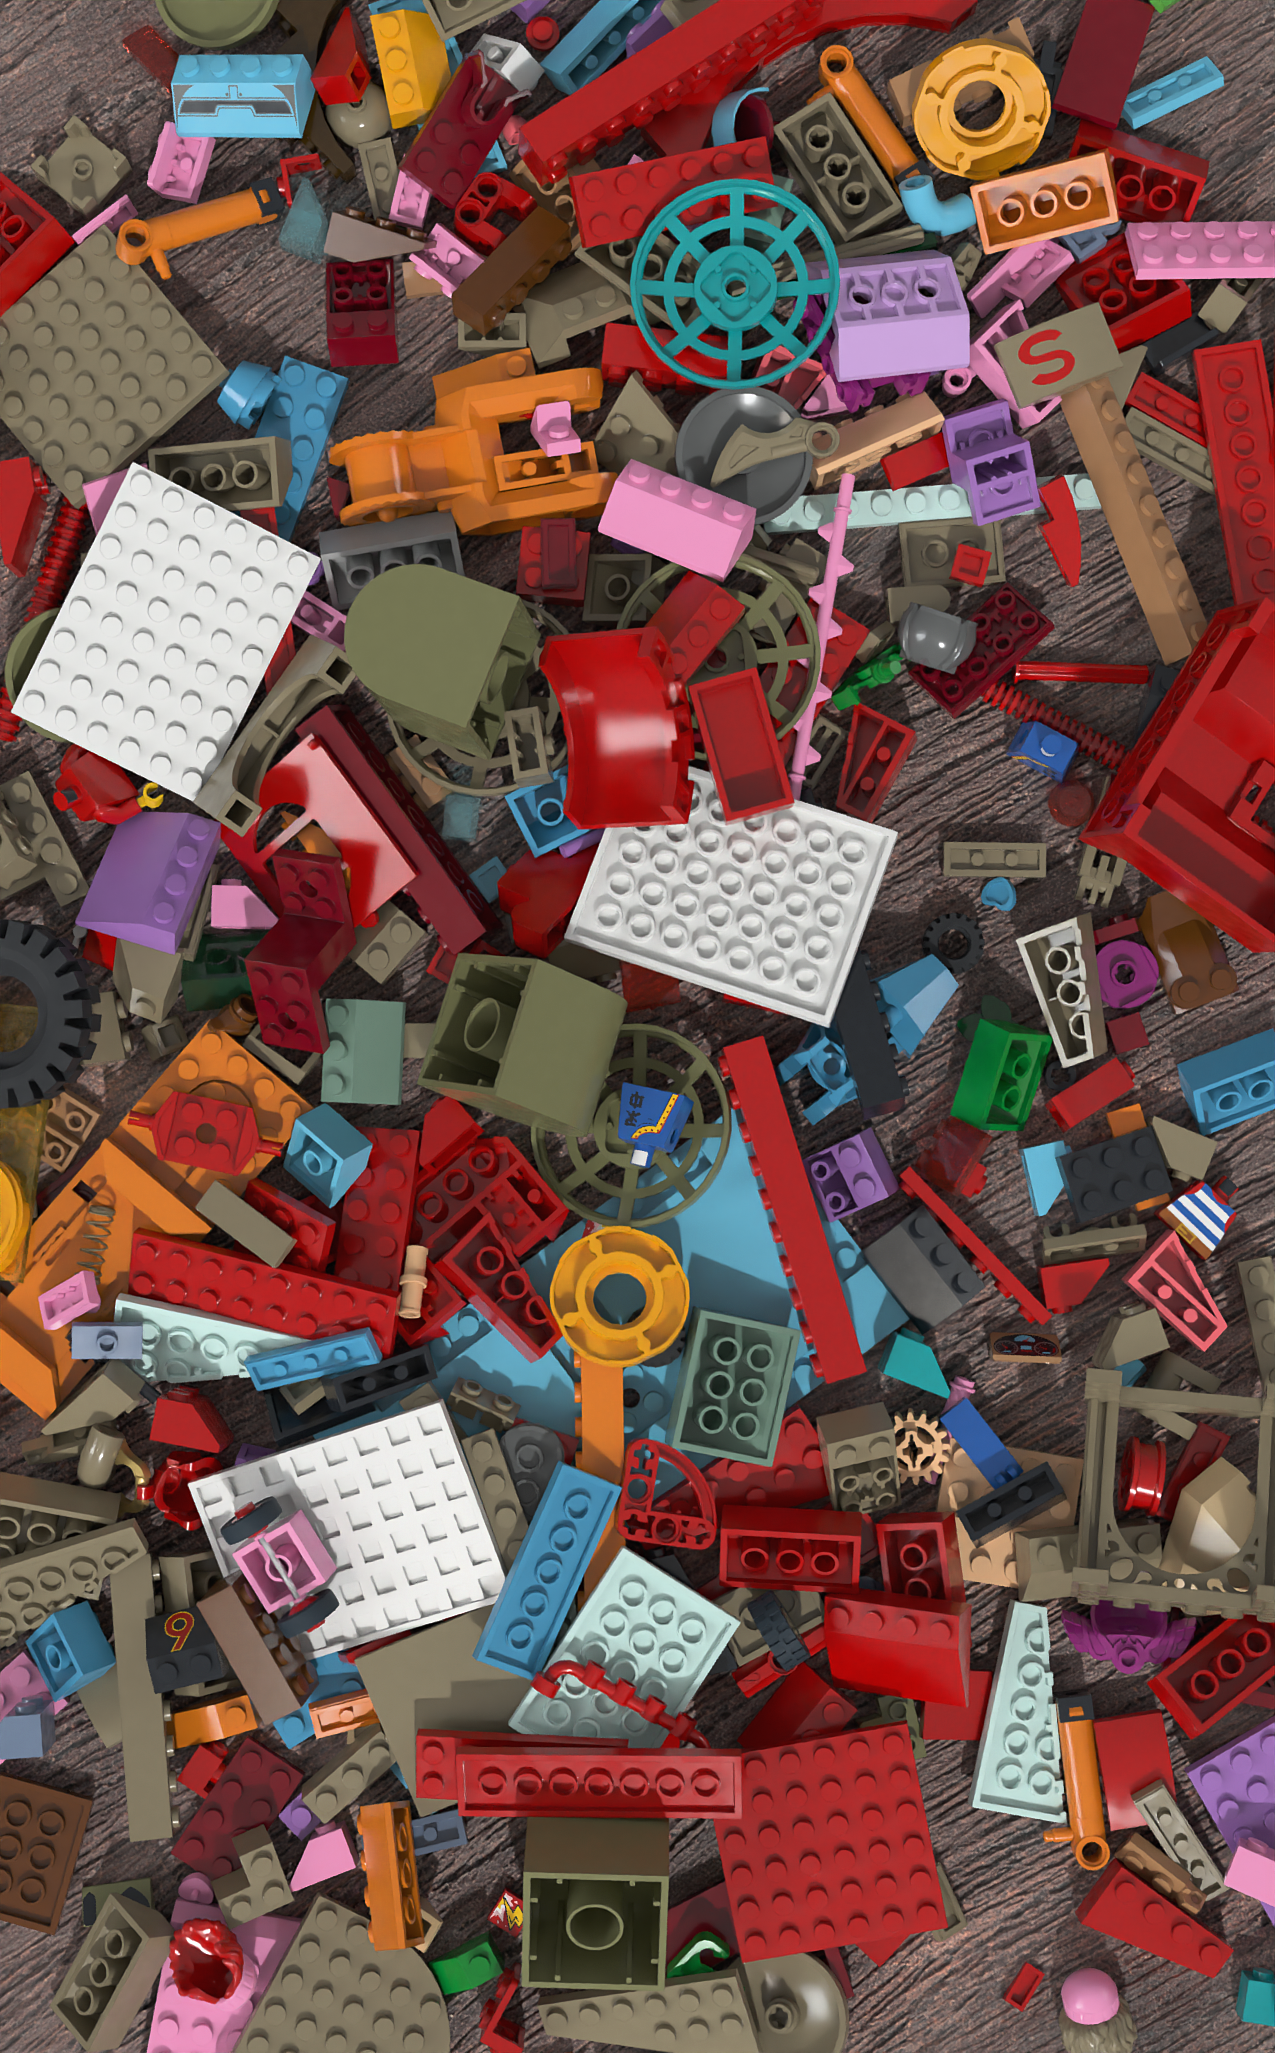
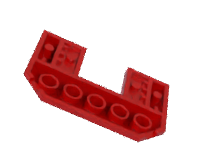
M508 1137L476 1138L434 1175L430 1174L425 1168L418 1173L408 1246L418 1245L428 1249L425 1278H427L428 1282L427 1287L423 1289L420 1317L411 1319L399 1315L397 1331L410 1347H415L450 1334L443 1324L467 1304L451 1283L433 1265L481 1216L490 1211L502 1237L507 1239L512 1248L511 1250L519 1258L545 1235L554 1243L567 1217L569 1209Z

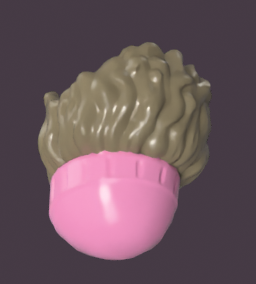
M1083 1968L1070 1974L1062 1986L1063 2008L1059 2016L1061 2040L1065 2049L1071 2053L1132 2052L1133 2042L1138 2038L1136 2034L1137 2028L1131 2016L1128 2002L1118 1993L1115 1982L1108 1974L1094 1968Z

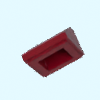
M327 477L334 515L337 521L341 523L339 512L350 505L352 501L350 486L348 483Z

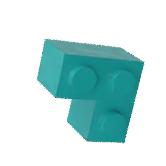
M1254 1967L1253 1972L1241 1971L1235 2011L1242 2021L1275 2027V1975L1273 1971Z

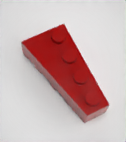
M489 1211L481 1216L433 1266L530 1363L541 1359L563 1335L541 1295L538 1296L529 1281V1275L524 1267L521 1268L513 1255L512 1248L507 1239L502 1237L496 1227V1221Z
M1114 1857L1075 1911L1078 1920L1085 1926L1213 1979L1234 1951L1223 1936L1196 1916H1192L1180 1909L1177 1903L1171 1901V1898L1169 1899L1163 1893L1158 1892L1148 1881L1135 1871L1127 1868L1116 1857Z

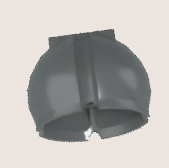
M910 602L909 607L901 616L898 627V638L901 647L899 657L955 674L957 666L968 658L974 648L978 623Z

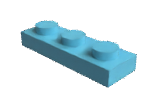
M1206 56L1128 94L1121 115L1134 130L1224 86L1223 74Z

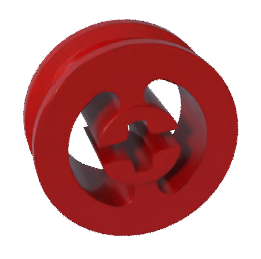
M1130 1436L1122 1457L1118 1483V1506L1121 1512H1128L1130 1508L1144 1510L1146 1516L1153 1517L1156 1514L1163 1492L1166 1472V1446L1164 1441L1156 1440L1152 1445L1140 1443L1139 1438L1136 1436Z

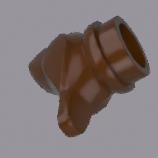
M240 994L238 997L233 998L230 1004L220 1010L217 1017L208 1022V1029L212 1032L225 1031L235 1038L249 1033L253 1024L258 1019L253 997L248 994Z

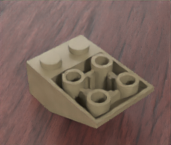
M874 1403L816 1417L819 1445L833 1511L862 1512V1514L902 1505L895 1430L884 1403Z

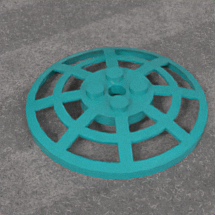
M718 180L697 186L678 196L663 208L650 223L638 244L632 263L630 279L631 302L638 327L647 344L658 358L673 371L693 382L712 388L732 390L754 388L774 382L791 373L804 363L822 343L832 325L838 307L840 292L839 263L833 242L824 224L811 208L795 195L778 186L758 180ZM730 194V216L708 221L694 229L691 233L677 218L685 209L700 201ZM744 194L773 200L789 208L797 216L784 231H781L778 227L767 221L744 216ZM807 226L813 231L824 251L829 269V278L808 280L804 259L798 247L794 244L796 238ZM666 227L680 244L676 247L668 262L664 281L643 280L644 268L649 252L660 233ZM730 228V246L720 248L710 254L699 242L702 238L713 232ZM744 228L762 232L775 241L762 254L753 248L744 246ZM785 251L789 254L795 266L798 281L777 282L772 264ZM687 252H689L701 264L697 270L694 283L675 282L679 265ZM734 280H739L745 284L746 289L741 296L732 297L726 292L727 285ZM829 293L828 305L823 321L814 338L805 346L792 333L804 315L808 295ZM642 294L664 296L668 318L678 333L664 347L658 342L648 324L643 307ZM798 296L794 312L788 323L783 326L770 314L775 306L777 297ZM674 297H690L696 300L701 315L688 327L683 324L677 312ZM712 324L719 329L728 331V350L712 347L700 341L697 337ZM760 324L773 336L771 340L760 346L742 350L743 331L752 329ZM781 344L795 356L788 364L769 374L741 380L743 360L763 356ZM690 345L693 349L706 356L726 360L727 380L715 379L696 373L680 364L674 357Z

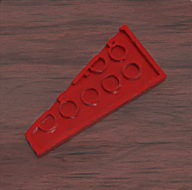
M798 1404L783 1414L772 1467L717 1457L699 1469L706 1479L714 1498L717 1529L721 1528L723 1505L789 1508L829 1496L818 1434ZM684 1479L652 1501L651 1509L699 1516L698 1503L687 1479ZM634 1514L631 1515L629 1520H626L631 1530L633 1527H642L647 1530L644 1536H649L648 1524L652 1516H647L648 1523L636 1520ZM665 1518L657 1523L656 1532L659 1537L667 1538L673 1533L674 1524L671 1519ZM685 1520L681 1521L682 1533L696 1536L707 1532L702 1528V1524H699L698 1528L694 1530L685 1528L683 1526ZM640 1542L645 1550L663 1546L661 1544Z

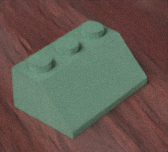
M326 999L325 1024L330 1047L323 1054L321 1102L401 1105L406 1002Z

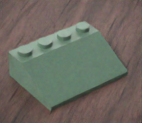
M693 1306L664 1442L672 1448L772 1467L801 1330Z

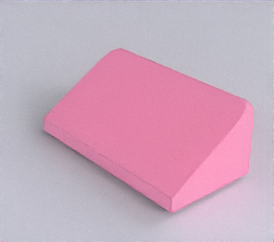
M125 194L71 237L79 246L103 224L114 233L120 229L124 222L137 216L138 212Z

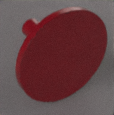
M749 94L741 101L735 114L734 133L736 142L766 136L769 153L773 143L774 126L781 121H773L770 109L766 104V98Z

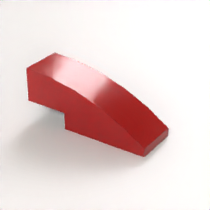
M1057 475L1037 486L1040 501L1049 519L1037 524L1066 585L1074 587L1079 584L1081 568L1079 520L1073 496L1066 479L1062 475Z

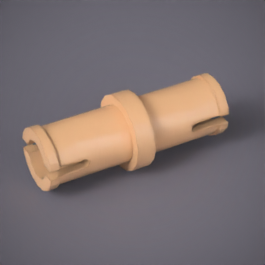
M411 1245L407 1246L404 1275L400 1276L399 1281L400 1286H402L399 1315L404 1318L415 1319L421 1315L420 1308L423 1289L427 1287L428 1282L427 1278H425L428 1249L423 1246Z

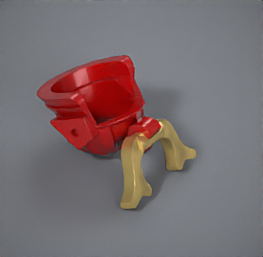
M124 1439L115 1464H124L132 1469L135 1477V1498L132 1501L125 1497L123 1493H118L121 1494L117 1518L122 1517L125 1512L137 1513L146 1509L150 1502L149 1499L153 1498L156 1507L164 1512V1518L178 1522L181 1527L189 1531L196 1530L203 1526L188 1483L193 1479L224 1470L223 1466L215 1458H200L199 1452L172 1451L157 1469H154L151 1479L148 1466L130 1450L126 1439Z

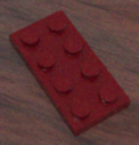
M248 1735L170 1853L199 1873L207 1876L211 1881L242 1868L231 1838L262 1824L265 1825L268 1831L306 1772Z

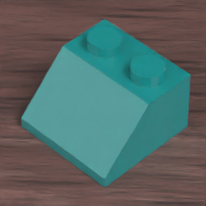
M902 1327L900 1333L896 1331L890 1333L877 1368L885 1375L948 1399L951 1392L931 1347L923 1342L925 1337Z

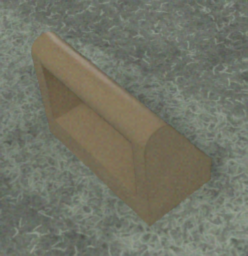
M259 1023L242 1044L243 1047L298 1085L304 1083L323 1055L313 1052L302 1068H300L260 1040L262 1034Z

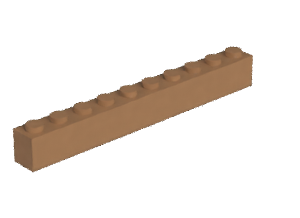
M1106 377L1085 384L1076 391L1061 395L1062 401H1060V405L1165 666L1188 659L1208 625L1109 378Z

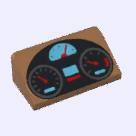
M992 1332L989 1335V1357L993 1361L1060 1364L1062 1362L1059 1339L1056 1335Z

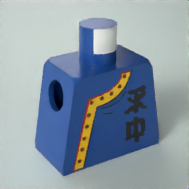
M1031 721L1020 725L1005 754L1063 784L1079 754V744L1040 722Z
M623 1082L618 1138L634 1145L630 1164L650 1168L655 1150L672 1153L692 1110L694 1101L685 1095Z

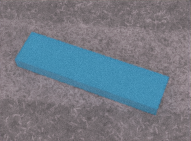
M370 1327L250 1355L247 1356L244 1364L257 1391L377 1364L383 1356Z

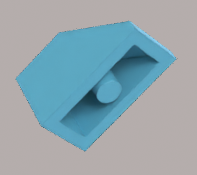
M1056 1140L1019 1149L1034 1216L1046 1215L1064 1186L1055 1157L1072 1152L1070 1145H1064V1140Z

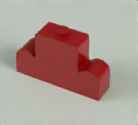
M599 842L571 855L572 858H564L561 854L552 850L535 858L531 849H529L497 881L500 909L511 914L513 938L516 946L546 959L564 940L571 917L599 847Z

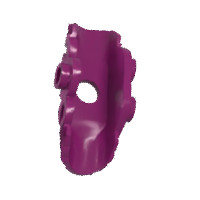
M1099 1600L1098 1605H1092L1091 1619L1073 1611L1068 1612L1062 1609L1061 1613L1064 1631L1068 1635L1069 1641L1073 1643L1079 1653L1089 1652L1094 1659L1100 1661L1111 1660L1116 1669L1125 1674H1133L1139 1671L1145 1662L1157 1664L1164 1662L1168 1657H1180L1193 1639L1194 1631L1197 1627L1196 1616L1191 1618L1185 1617L1167 1623V1612L1149 1610V1604L1135 1603V1608H1119L1113 1606V1601Z

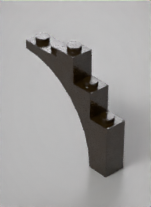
M281 0L275 10L278 17L276 23L290 39L273 55L303 54L314 72L322 56L329 31L348 0ZM315 90L302 138L283 139L290 146L298 140L309 154H319L325 161L322 163L325 170L334 179L340 176L348 184L357 176L355 166L332 135L323 115L320 95Z

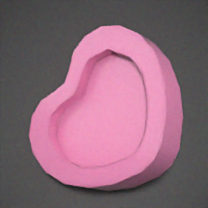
M198 1872L186 1876L178 1888V1893L183 1899L198 1901L203 1904H210L215 1896L210 1879Z

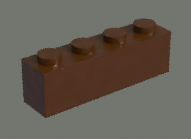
M539 205L451 294L453 315L484 336L493 327L500 326L506 314L515 305H520L525 300L528 291L537 282L541 283L544 281L550 269L559 260L562 261L568 256L572 248L571 226Z

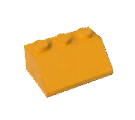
M402 9L371 15L370 20L392 127L397 129L423 124L452 78L444 41L442 42L427 13Z

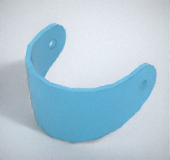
M768 87L731 92L719 102L712 121L711 132L714 147L736 142L734 122L735 114L741 101L751 93L768 92Z

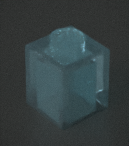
M456 792L455 795H446L442 837L444 839L478 842L482 808L481 799Z

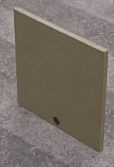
M495 1603L465 1612L354 1659L385 1732L384 1739L390 1744L420 1817L458 1803V1800L416 1798V1736L418 1728L521 1734L510 1727L508 1721L530 1689L532 1680L477 1661L472 1656Z

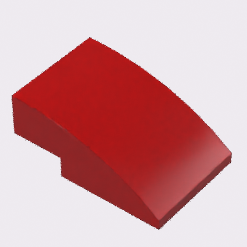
M1161 1709L1092 1719L1104 1811L1110 1830L1148 1825L1134 1804L1131 1795L1161 1778L1177 1803L1169 1747Z

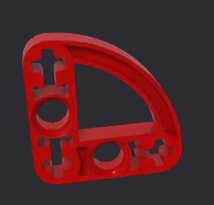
M637 1437L631 1440L625 1451L620 1482L622 1490L618 1497L614 1519L617 1532L624 1538L633 1541L697 1550L710 1547L716 1537V1507L710 1487L700 1470L684 1454L665 1443L645 1437ZM642 1444H645L646 1450L651 1452L650 1458L645 1457L642 1463V1469L649 1470L647 1476L640 1472H630L632 1466L637 1469L639 1468V1458L634 1456V1451L641 1450ZM659 1457L673 1464L685 1476L695 1494L699 1516L651 1509ZM634 1479H642L646 1484V1491L639 1498H632L628 1493V1485ZM631 1514H634L636 1520L648 1523L647 1516H652L648 1524L649 1536H644L647 1530L642 1527H633L632 1532L628 1533V1528L623 1525V1521L629 1520ZM665 1518L671 1519L674 1524L673 1533L667 1538L659 1537L656 1532L657 1523ZM685 1520L683 1526L687 1529L695 1530L699 1524H702L701 1526L707 1531V1535L701 1536L699 1542H696L694 1536L682 1533L681 1521ZM681 1533H682V1538H683V1540H682V1541H679V1538H680Z

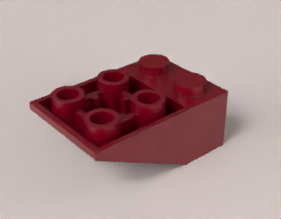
M394 259L326 263L327 344L331 367L399 363Z

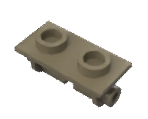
M458 1377L446 1402V1405L452 1407L451 1411L472 1420L477 1410L484 1412L479 1423L489 1428L494 1427L495 1431L499 1433L502 1430L507 1432L512 1427L521 1407L520 1404L515 1403L509 1396L496 1394L483 1388L474 1380H465L461 1377Z

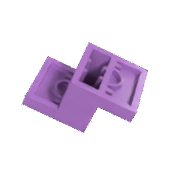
M1002 398L944 416L945 421L942 425V432L952 483L967 491L973 524L981 526L1041 507L1030 442L1013 433L1007 400Z

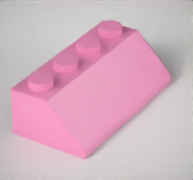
M631 459L615 481L598 526V532L724 582L752 539L756 508Z

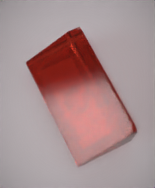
M146 25L125 37L121 42L124 49L172 97L171 81L179 55L149 25Z

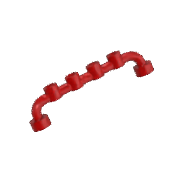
M560 1660L552 1664L545 1673L537 1671L530 1683L535 1690L554 1699L562 1686L557 1679L563 1674H570L578 1678L580 1682L589 1688L597 1689L606 1694L617 1704L624 1707L627 1706L639 1713L647 1721L669 1730L671 1734L680 1740L688 1741L696 1748L711 1749L708 1739L694 1729L697 1725L695 1719L681 1711L676 1718L664 1712L667 1707L664 1701L649 1694L646 1701L634 1694L637 1687L622 1677H619L616 1683L604 1677L607 1670L593 1660H588L585 1666L572 1660Z

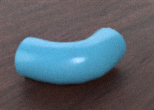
M928 175L913 176L899 184L902 204L909 220L914 224H920L924 233L935 232L937 236H947L961 232L977 223L973 202L966 194L960 193L946 201H939L935 194L932 177Z

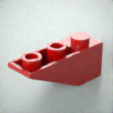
M350 8L344 9L310 78L325 105L360 102L371 79L364 34Z

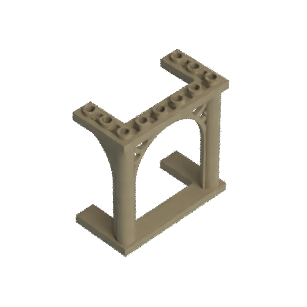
M1087 1368L1084 1404H1087L1078 1549L1076 1567H1073L1071 1597H1078V1603L1098 1605L1099 1600L1113 1601V1606L1119 1608H1135V1603L1149 1604V1610L1158 1612H1170L1171 1607L1185 1608V1613L1190 1615H1207V1610L1221 1611V1617L1229 1619H1242L1243 1614L1257 1615L1258 1621L1275 1623V1384L1267 1383L1263 1397L1253 1398L1121 1386L1122 1371ZM1119 1407L1260 1419L1254 1523L1244 1546L1225 1564L1198 1574L1171 1573L1145 1562L1125 1542L1118 1529L1113 1509ZM1107 1525H1109L1111 1532L1107 1533ZM1256 1539H1258V1547L1253 1545ZM1108 1541L1117 1543L1119 1551H1115L1105 1558V1550L1110 1551ZM1246 1555H1255L1252 1565H1257L1256 1572L1248 1564L1243 1563V1558ZM1123 1558L1131 1560L1133 1570L1129 1576L1121 1580L1111 1577L1110 1568L1114 1562ZM1238 1569L1246 1574L1250 1582V1587L1247 1591H1237L1230 1585L1227 1578L1229 1570ZM1140 1572L1149 1573L1152 1577V1581L1146 1584L1147 1580H1140L1136 1584L1133 1583ZM1182 1579L1185 1585L1182 1588H1177L1174 1585V1581ZM1210 1579L1220 1580L1225 1592H1222L1215 1586L1210 1590L1207 1582ZM1165 1581H1167V1587L1161 1586ZM1192 1584L1197 1588V1590L1191 1589Z

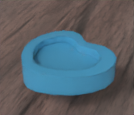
M998 877L986 884L982 890L981 900L985 905L996 906L1002 911H1010L1016 903V891L1009 879Z

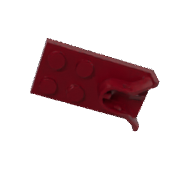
M480 49L465 54L397 168L449 209L456 208L520 100L531 97L532 92L529 89L518 91L485 64L484 53Z

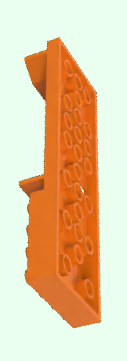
M207 1022L131 1109L150 1115L157 1113L173 1091L248 1106L254 1109L259 1135L263 1136V1139L284 1142L285 1145L291 1138L296 1118L315 1109L316 1106L259 1057L243 1047L242 1043L225 1031H210L207 1027ZM129 1112L113 1133L103 1140L100 1148L28 1229L14 1260L0 1273V1275L16 1287L8 1297L0 1292V1383L46 1421L95 1364L92 1359H89L87 1363L81 1359H71V1347L68 1345L69 1341L65 1336L72 1328V1322H114L116 1299L120 1293L128 1294L133 1232L140 1227L201 1242L214 1227L215 1223L195 1209V1207L212 1183L217 1180L240 1197L246 1190L248 1181L256 1178L275 1155L261 1152L259 1154L255 1153L238 1176L176 1162L158 1160L152 1131L149 1128L128 1125L129 1118L139 1120V1118L130 1117ZM203 1123L197 1129V1136L200 1141L210 1143L215 1140L217 1131L212 1124ZM81 1180L97 1193L89 1203L73 1191ZM99 1205L116 1210L115 1216H112L114 1219L112 1223L97 1224L108 1229L111 1235L100 1238L93 1237L108 1246V1249L104 1251H91L102 1256L105 1262L100 1265H89L102 1273V1276L99 1277L101 1283L96 1285L101 1298L99 1310L96 1313L85 1312L56 1330L44 1329L39 1296L73 1277L76 1272L93 1271L94 1276L100 1275L90 1268L77 1264V1262L103 1261L92 1254L80 1251V1248H106L101 1243L83 1237L84 1234H109L101 1228L87 1224L86 1221L112 1220L107 1216L89 1213V1206Z

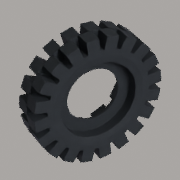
M0 919V976H11L24 982L36 998L39 1013L37 1027L30 1040L17 1050L0 1052V1109L42 1104L41 1100L53 1099L66 1091L63 1084L75 1083L85 1070L79 1065L80 1061L91 1060L97 1043L89 1040L90 1032H100L102 1015L92 1014V1004L101 1003L98 985L87 984L86 979L93 975V972L86 959H76L74 954L78 949L67 938H56L57 931L44 925L32 924L30 921Z

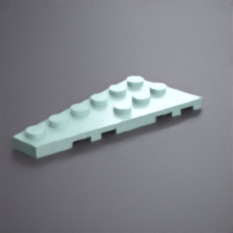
M120 1293L116 1299L114 1322H143L142 1359L119 1360L148 1383L165 1380L170 1383L219 1380L223 1376L239 1375L240 1378L250 1377L244 1364L247 1356L312 1341L199 1309Z
M1010 1599L967 1804L974 1808L1067 1824L1066 1812L1063 1810L1062 1801L1064 1786L1063 1780L1060 1779L1059 1769L1061 1754L1057 1712L1052 1695L1054 1680L1049 1664L1048 1651L1051 1648L1047 1608L1042 1605Z

